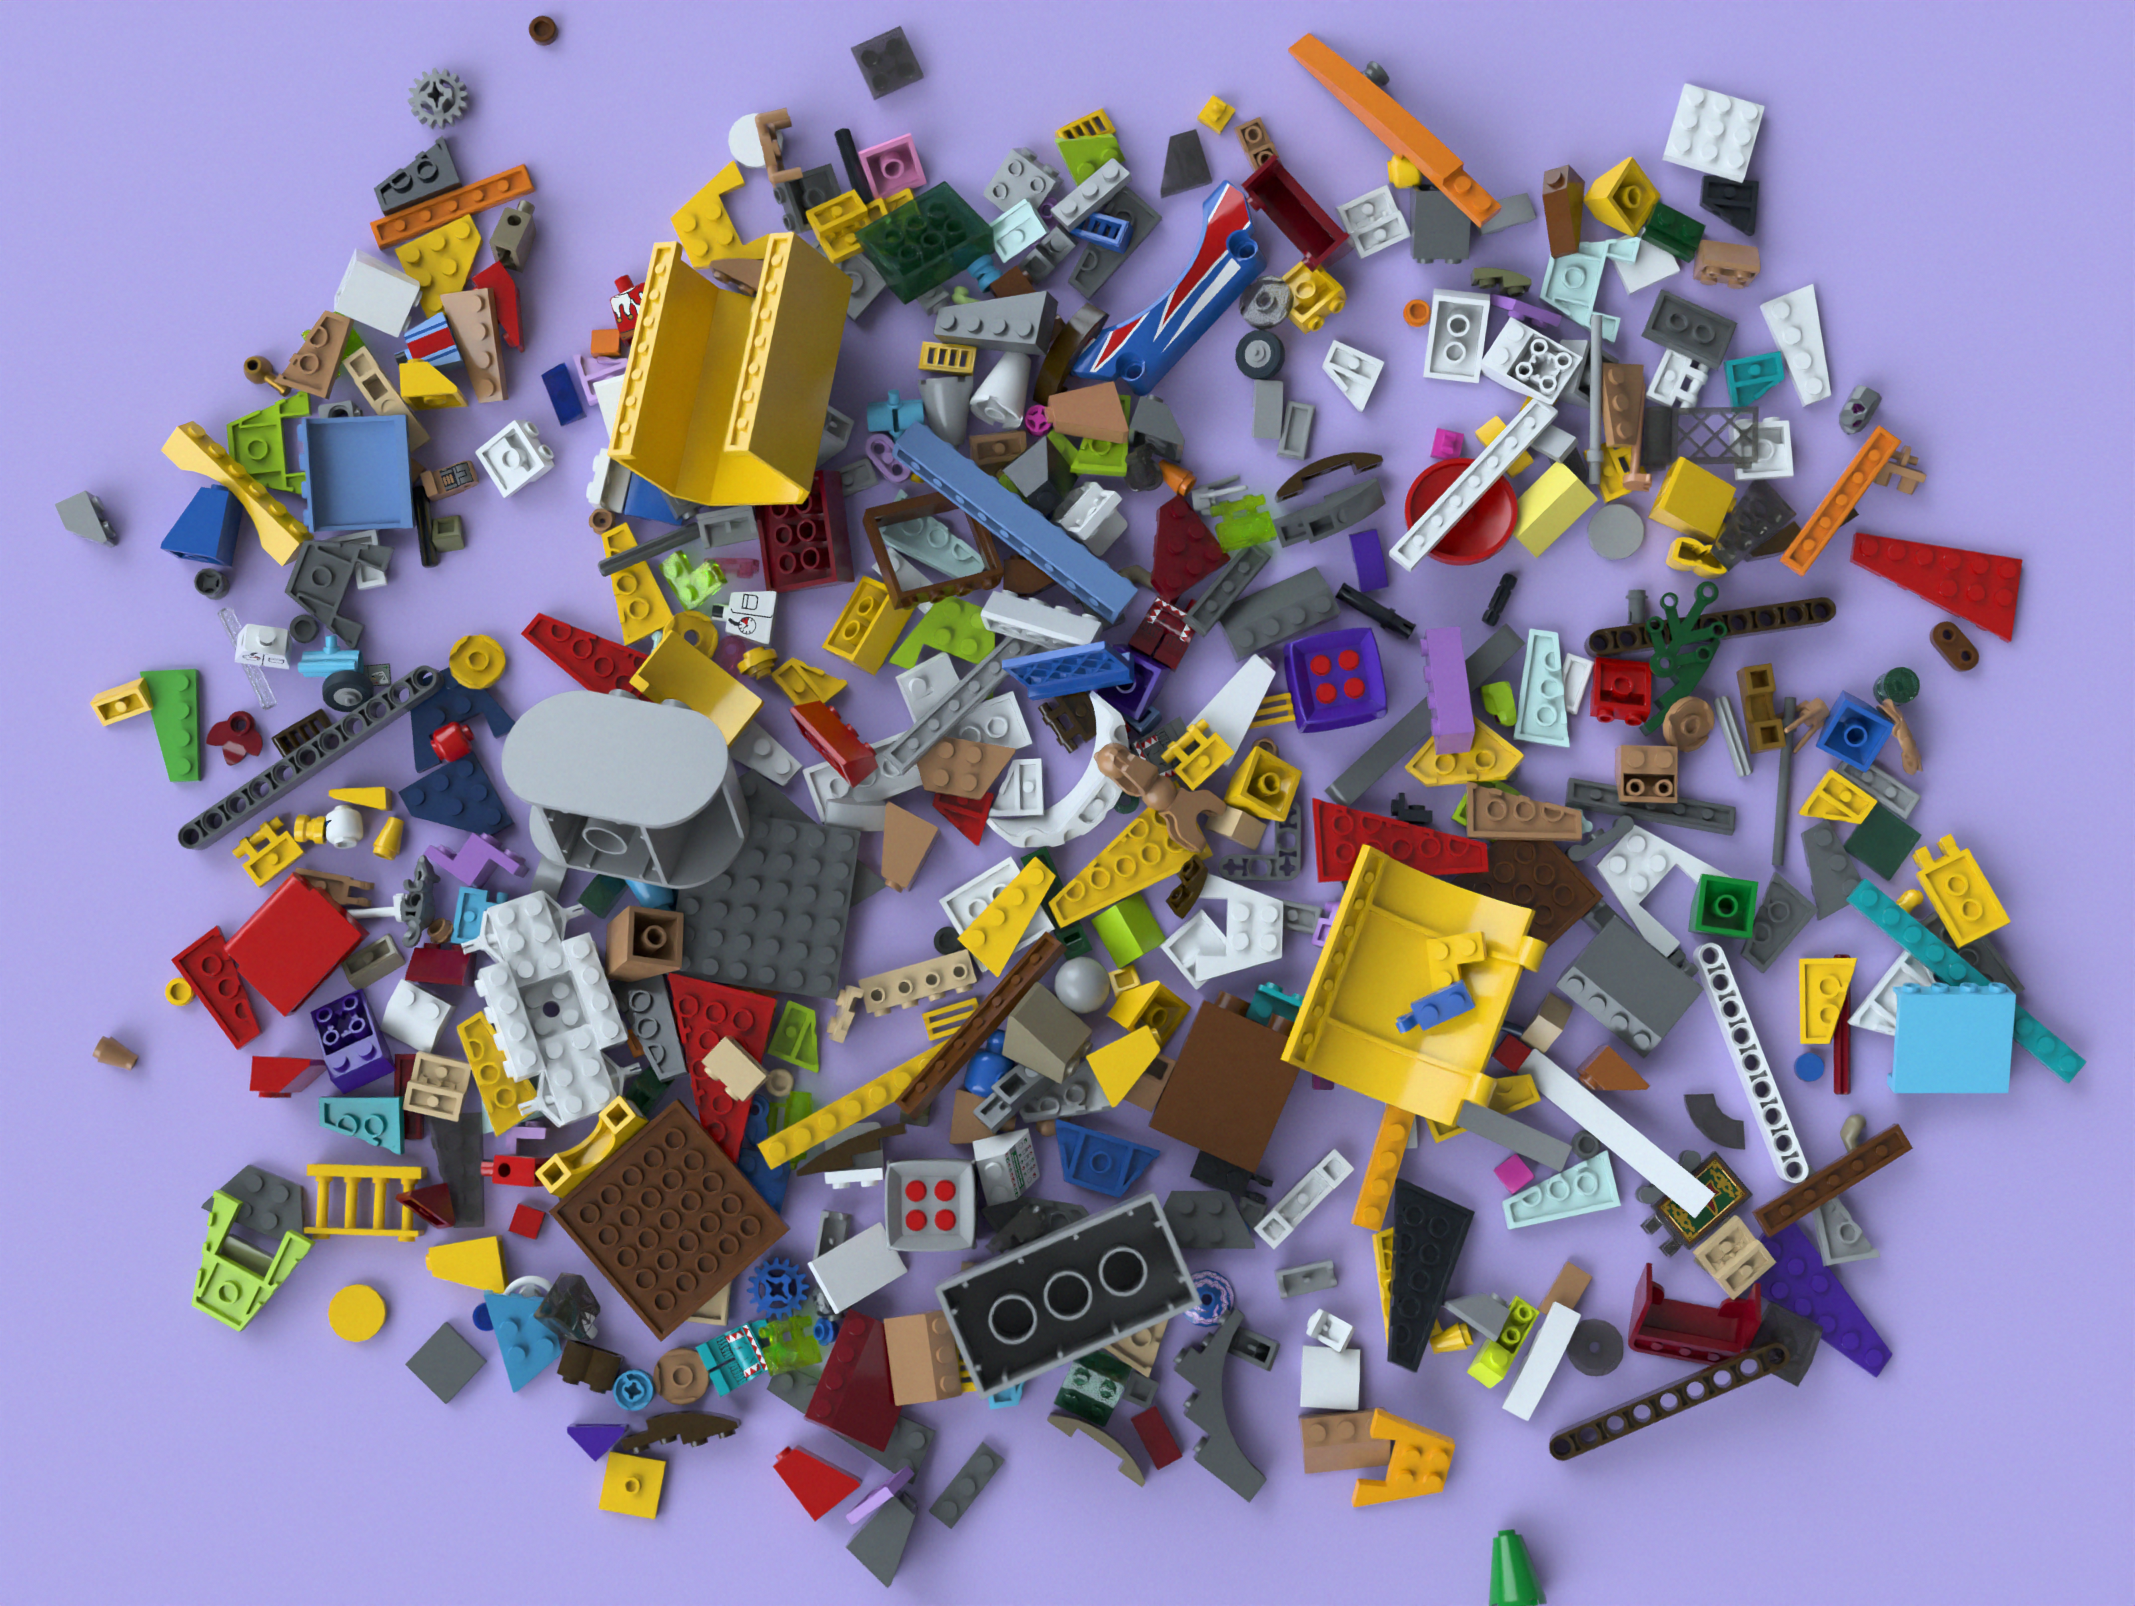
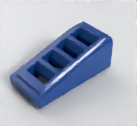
M1093 212L1087 217L1090 219L1086 231L1082 230L1086 222L1085 219L1069 232L1073 236L1124 254L1134 229L1129 221ZM1097 223H1101L1097 233H1093ZM1111 227L1108 236L1105 237L1104 235L1107 231V228Z

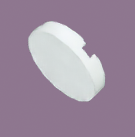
M757 113L741 117L734 123L729 132L728 144L732 156L739 164L748 169L766 168L755 123ZM776 130L778 145L782 153L784 139L781 130Z

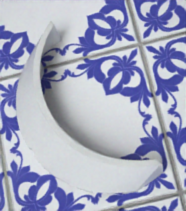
M1093 690L1089 695L1096 716V742L1089 766L1074 789L1061 801L1044 810V816H1027L1016 819L989 817L986 821L992 830L1013 846L1021 848L1055 847L1065 844L1066 841L1079 835H1085L1105 818L1107 811L1112 809L1118 801L1123 790L1113 780L1100 772L1094 755L1104 745L1109 743L1122 744L1129 750L1125 722L1121 713Z

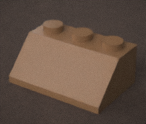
M943 1309L883 1319L895 1406L939 1401L962 1396L954 1335Z
M1384 1407L1298 1415L1304 1473L1310 1474L1389 1465L1390 1440L1371 1438L1370 1434L1375 1409L1379 1408L1386 1412L1387 1410Z

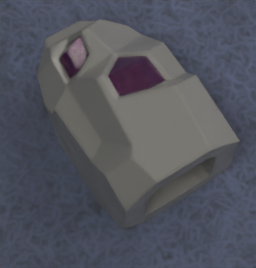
M1857 385L1852 390L1839 413L1841 429L1847 434L1862 431L1869 423L1882 400L1880 394L1866 386Z

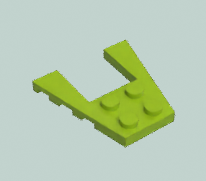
M218 1189L214 1191L212 1197L215 1199L212 1212L209 1213L207 1226H209L206 1242L203 1243L201 1254H203L201 1268L197 1272L191 1305L240 1332L245 1330L315 1246L316 1242L293 1229L288 1230L265 1278L220 1253L244 1202Z

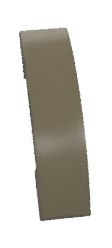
M1050 1413L1047 1418L1049 1423L1069 1437H1072L1077 1428L1123 1460L1118 1466L1119 1472L1139 1486H1144L1145 1478L1136 1460L1125 1446L1109 1432L1090 1421L1076 1416Z

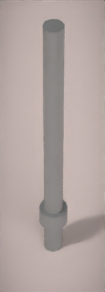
M1591 315L1590 444L1586 457V462H1589V485H1600L1601 462L1604 461V451L1601 450L1602 315Z

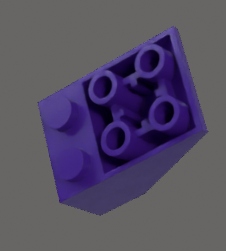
M362 988L310 1012L330 1080L344 1095L396 1071L388 1044Z

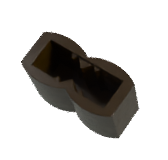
M569 1339L567 1340L557 1374L562 1375V1381L579 1385V1382H584L590 1385L589 1389L591 1391L606 1394L607 1390H613L625 1356L579 1340Z

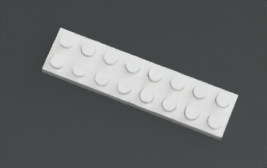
M1013 691L980 703L946 735V737L1016 748V750L1033 744ZM905 732L870 744L877 753L875 759L879 767L854 788L827 761L802 770L822 823L825 821L827 799L854 798L857 802L884 801L923 786L917 763L907 773L902 775L883 755Z

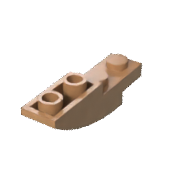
M744 258L711 261L709 267L716 280L724 284H728L730 281L738 285V290L748 296L757 295L764 261Z

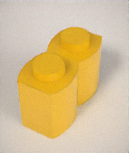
M1680 537L1670 544L1665 563L1678 571H1693L1698 576L1706 579H1718L1727 572L1731 553L1717 545L1704 546L1693 538Z

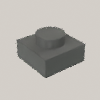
M1132 1371L1122 1399L1149 1410L1159 1381Z

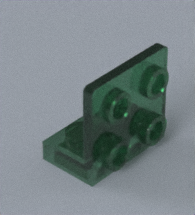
M1098 1350L1072 1361L1070 1369L1055 1397L1054 1404L1105 1427L1127 1384L1132 1367Z

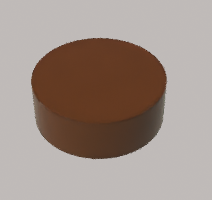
M538 16L529 25V34L538 45H549L557 38V27L554 21L547 16Z

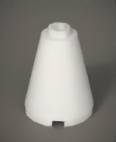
M1004 353L970 400L969 405L972 404L970 410L979 419L990 425H994L995 421L1003 423L1002 428L1004 429L1020 427L1024 416L1031 360L1028 354Z

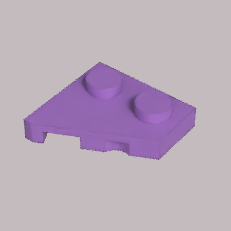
M1490 293V305L1509 311L1507 316L1522 321L1524 317L1531 318L1530 324L1546 329L1548 324L1559 326L1562 316L1516 299Z

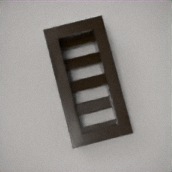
M322 708L271 737L272 742L283 758L302 746L295 737L296 733L300 734L305 743L311 740L304 729L305 727L309 726L315 736L320 734L314 723L317 719L324 729L333 725ZM289 739L295 749L290 751L284 741Z

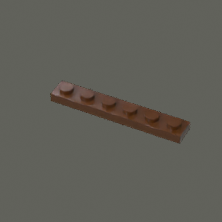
M1894 1123L1810 1175L1802 1182L1752 1211V1214L1766 1237H1771L1907 1153L1913 1147L1899 1124Z

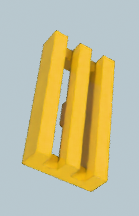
M1285 693L1264 697L1261 705L1283 700L1286 701V705L1260 709L1255 717L1288 711V716L1252 722L1249 729L1295 721L1291 694Z
M969 999L923 1013L922 1017L929 1040L933 1041L955 1034L961 1026L935 1034L933 1028L969 1018L979 1007L977 999ZM970 1005L973 1006L974 1010L936 1022H930L929 1018Z

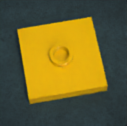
M609 1451L598 1509L656 1519L667 1461L618 1451Z

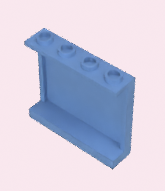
M408 415L302 419V425L297 426L298 441L303 442L304 453L299 454L300 469L305 470L306 481L301 483L302 497L307 498L308 510L303 511L305 527H309V532L415 527Z

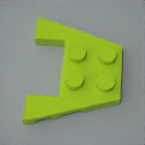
M299 391L288 399L283 398L261 411L257 410L226 424L229 456L246 469V472L265 488L302 495L301 483L306 481L305 472L288 474L283 420L312 416L310 393Z
M954 596L946 597L943 601L933 604L914 630L891 656L888 663L910 670L915 667L922 646L926 645L977 666L995 649V632L985 628L980 616L982 607ZM993 692L990 695H988L985 699H992Z

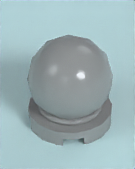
M1076 957L1068 960L1059 968L1055 976L1054 990L1057 998L1073 1013L1088 1014L1098 1010L1105 1003L1110 993L1111 981L1107 970L1100 962L1090 957Z

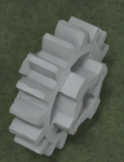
M433 68L432 75L429 76L423 71L422 76L424 79L420 81L415 78L414 82L417 87L409 88L408 90L414 96L408 99L410 106H413L411 109L412 114L418 116V121L422 125L427 122L430 129H434L435 125L438 124L441 130H445V123L448 122L454 127V119L456 117L461 120L464 119L461 110L469 109L467 103L464 102L470 99L468 93L465 92L467 87L463 81L459 82L460 79L456 73L450 77L449 71L445 68L442 74H439L437 69ZM443 83L452 86L455 90L445 88ZM439 92H440L441 95H442V97L439 98V102H438V106H437V104H436L435 102L438 101V96H439ZM423 108H426V110L432 109L434 115L427 113Z

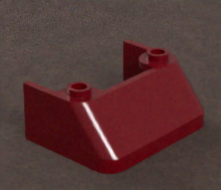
M1275 154L1241 184L1249 195L1246 201L1256 212L1262 209L1305 256L1301 261L1312 273L1316 269L1320 273L1356 247L1347 232L1344 233L1284 168Z
M1646 1263L1635 1289L1628 1331V1346L1640 1353L1710 1366L1748 1350L1762 1322L1761 1284L1754 1283L1747 1299L1736 1297L1733 1300L1728 1297L1720 1303L1719 1308L1665 1299L1663 1286L1652 1281V1263Z

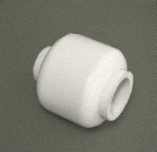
M336 806L333 811L326 815V838L330 843L334 844V847L339 849L353 848L363 838L362 815L357 810H353L351 806Z

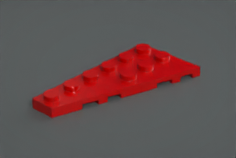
M1857 532L1853 535L1850 562L1879 577L1882 576L1896 583L1898 587L1919 595L1921 599L1958 618H1964L1984 631H1989L1999 636V639L2007 643L2011 642L2023 559Z
M538 613L521 633L522 636L588 691L609 694L613 689H621L632 693L641 701L655 703L629 683L649 655L541 613Z

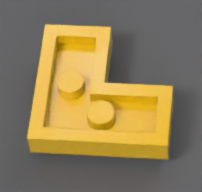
M1482 931L1426 940L1433 992L1462 980L1461 965L1488 961L1485 934Z

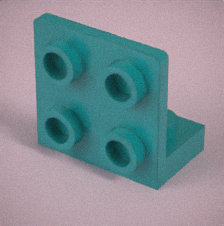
M1267 982L1265 986L1261 984L1255 991L1246 1018L1267 1026L1272 1013L1295 1022L1304 996L1294 993L1290 997L1283 994L1284 988L1271 982Z

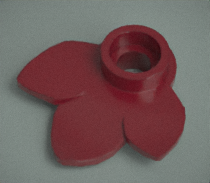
M237 711L231 714L227 721L217 722L211 728L206 744L222 746L227 765L232 766L241 762L247 753L259 756L263 747V739L255 730L256 722L254 717L248 712ZM244 720L246 727L243 730H239L238 723Z

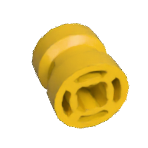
M299 814L294 826L295 841L306 843L310 839L316 844L325 845L327 843L326 818L318 816L311 819L309 815Z

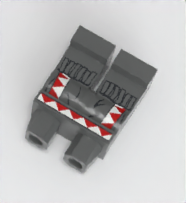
M1178 717L1163 727L1132 742L1129 750L1131 754L1156 765L1159 768V775H1164L1175 781L1180 777L1174 772V769L1181 762L1175 757L1167 764L1161 758V755L1168 749L1167 745L1172 741L1176 742L1187 732L1186 726L1181 717ZM1192 742L1183 751L1189 756L1197 748L1194 742Z

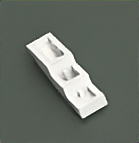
M1557 1302L1552 1304L1542 1328L1538 1330L1528 1354L1523 1358L1501 1407L1502 1409L1526 1421L1530 1419L1558 1366L1581 1314Z

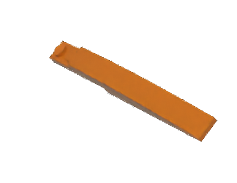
M1310 33L1288 48V52L1401 160L1406 157L1479 228L1501 211L1502 206L1463 170L1464 163L1449 148L1382 89Z

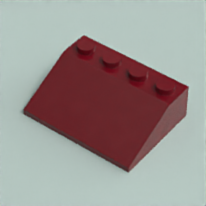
M814 471L811 491L803 504L755 505L766 591H775L781 594L855 582L840 471Z
M849 1309L806 1410L804 1420L884 1453L903 1405L895 1406L884 1323Z

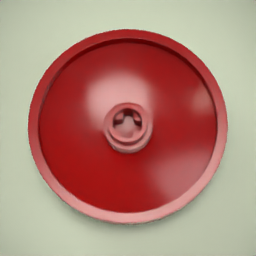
M1451 458L1431 465L1419 474L1406 496L1404 517L1407 531L1414 526L1475 459ZM1504 475L1490 487L1427 556L1448 565L1466 566L1486 561L1505 547L1516 526L1518 506L1514 490Z

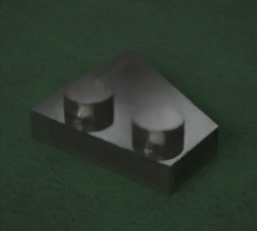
M1194 129L1170 136L1160 197L1165 198L1212 184V178L1197 130Z

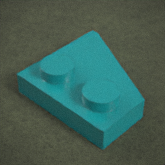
M1780 351L1723 362L1732 415L1743 411L1745 407L1785 379Z

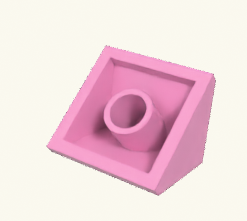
M910 133L858 152L860 163L874 200L880 197L886 199L909 187L913 189L927 184Z

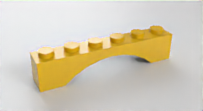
M194 421L177 426L162 447L161 451L181 470L195 471L207 475L228 487L251 516L258 531L262 548L281 566L297 560L304 540H312L314 538L303 523L297 521L282 503L276 501L261 483L253 479L241 464L237 463L226 453L223 446L216 443L206 433L205 429Z

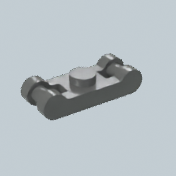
M1625 815L1617 818L1610 830L1604 832L1602 828L1588 836L1590 842L1583 846L1573 845L1565 851V855L1572 863L1585 859L1630 832L1634 827L1633 819Z
M1684 1150L1679 1154L1678 1164L1689 1173L1701 1163V1156L1696 1151ZM1652 1183L1649 1187L1640 1186L1637 1188L1635 1197L1641 1203L1652 1204L1665 1193Z

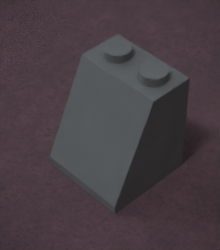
M1421 184L1419 187L1412 186L1410 188L1411 257L1417 259V263L1422 264L1434 263V259H1445V263L1460 264L1461 259H1469L1471 219L1434 184Z
M898 1490L891 1498L885 1501L851 1536L846 1545V1548L886 1588L892 1584L918 1507L915 1505L917 1500L907 1490L903 1492Z

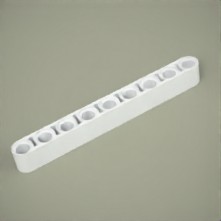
M1715 943L1702 944L1695 949L1693 960L1695 966L1699 969L1700 979L1777 1175L1783 1181L1800 1183L1808 1176V1165L1724 951ZM1706 948L1714 953V961L1711 964L1703 960L1702 955ZM1716 975H1720L1725 981L1722 990H1717L1713 985V979ZM1728 1001L1735 1006V1013L1732 1017L1725 1015L1723 1010L1725 1003ZM1738 1028H1741L1746 1035L1744 1042L1741 1044L1737 1043L1734 1039V1032ZM1748 1055H1752L1756 1060V1066L1751 1071L1744 1064L1745 1058ZM1760 1081L1766 1085L1767 1089L1763 1097H1759L1755 1093V1086ZM1770 1108L1774 1109L1777 1113V1119L1773 1124L1768 1123L1765 1117L1766 1112ZM1781 1135L1785 1136L1788 1142L1787 1147L1783 1151H1780L1776 1146V1140ZM1791 1162L1796 1163L1798 1166V1173L1793 1178L1787 1174V1166Z

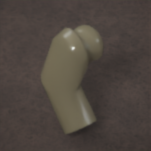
M1140 565L1122 568L1117 572L1118 575L1129 579L1133 584L1140 582L1150 590L1153 588L1150 583L1151 573Z
M1861 1114L1849 1116L1840 1131V1137L1847 1152L1860 1145L1857 1138L1866 1126V1119Z

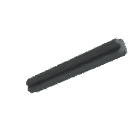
M693 522L601 560L598 563V569L601 575L606 577L700 538L699 525L697 522Z

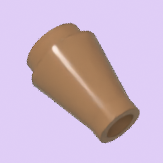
M103 1036L92 1055L98 1059L97 1062L125 1068L129 1071L133 1069L139 1057L112 1036L110 1038Z

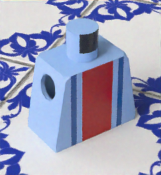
M443 312L434 315L406 332L404 338L408 349L394 354L398 366L399 364L407 363L410 359H423L440 373L466 367L449 320Z

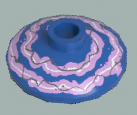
M1211 1270L1196 1271L1190 1276L1200 1300L1204 1294H1210L1212 1301L1210 1304L1202 1303V1305L1183 1312V1315L1194 1325L1202 1327L1218 1325L1217 1320L1226 1309L1229 1311L1233 1309L1235 1300L1233 1288L1227 1278L1218 1272Z

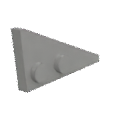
M1811 1165L1808 1166L1809 1171L1807 1177L1816 1172L1813 1170ZM1837 1197L1812 1211L1823 1266L1880 1257L1879 1251L1871 1246L1862 1234V1229L1852 1221L1851 1215Z

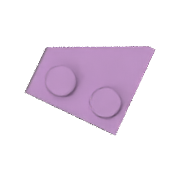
M580 354L573 355L590 406L599 403L593 383L624 375L628 359L618 358L614 360L598 356L595 359L584 358Z

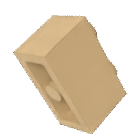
M731 1035L725 1036L701 1061L706 1066L705 1072L715 1081L720 1079L727 1086L725 1091L736 1101L739 1099L742 1101L748 1100L771 1076Z

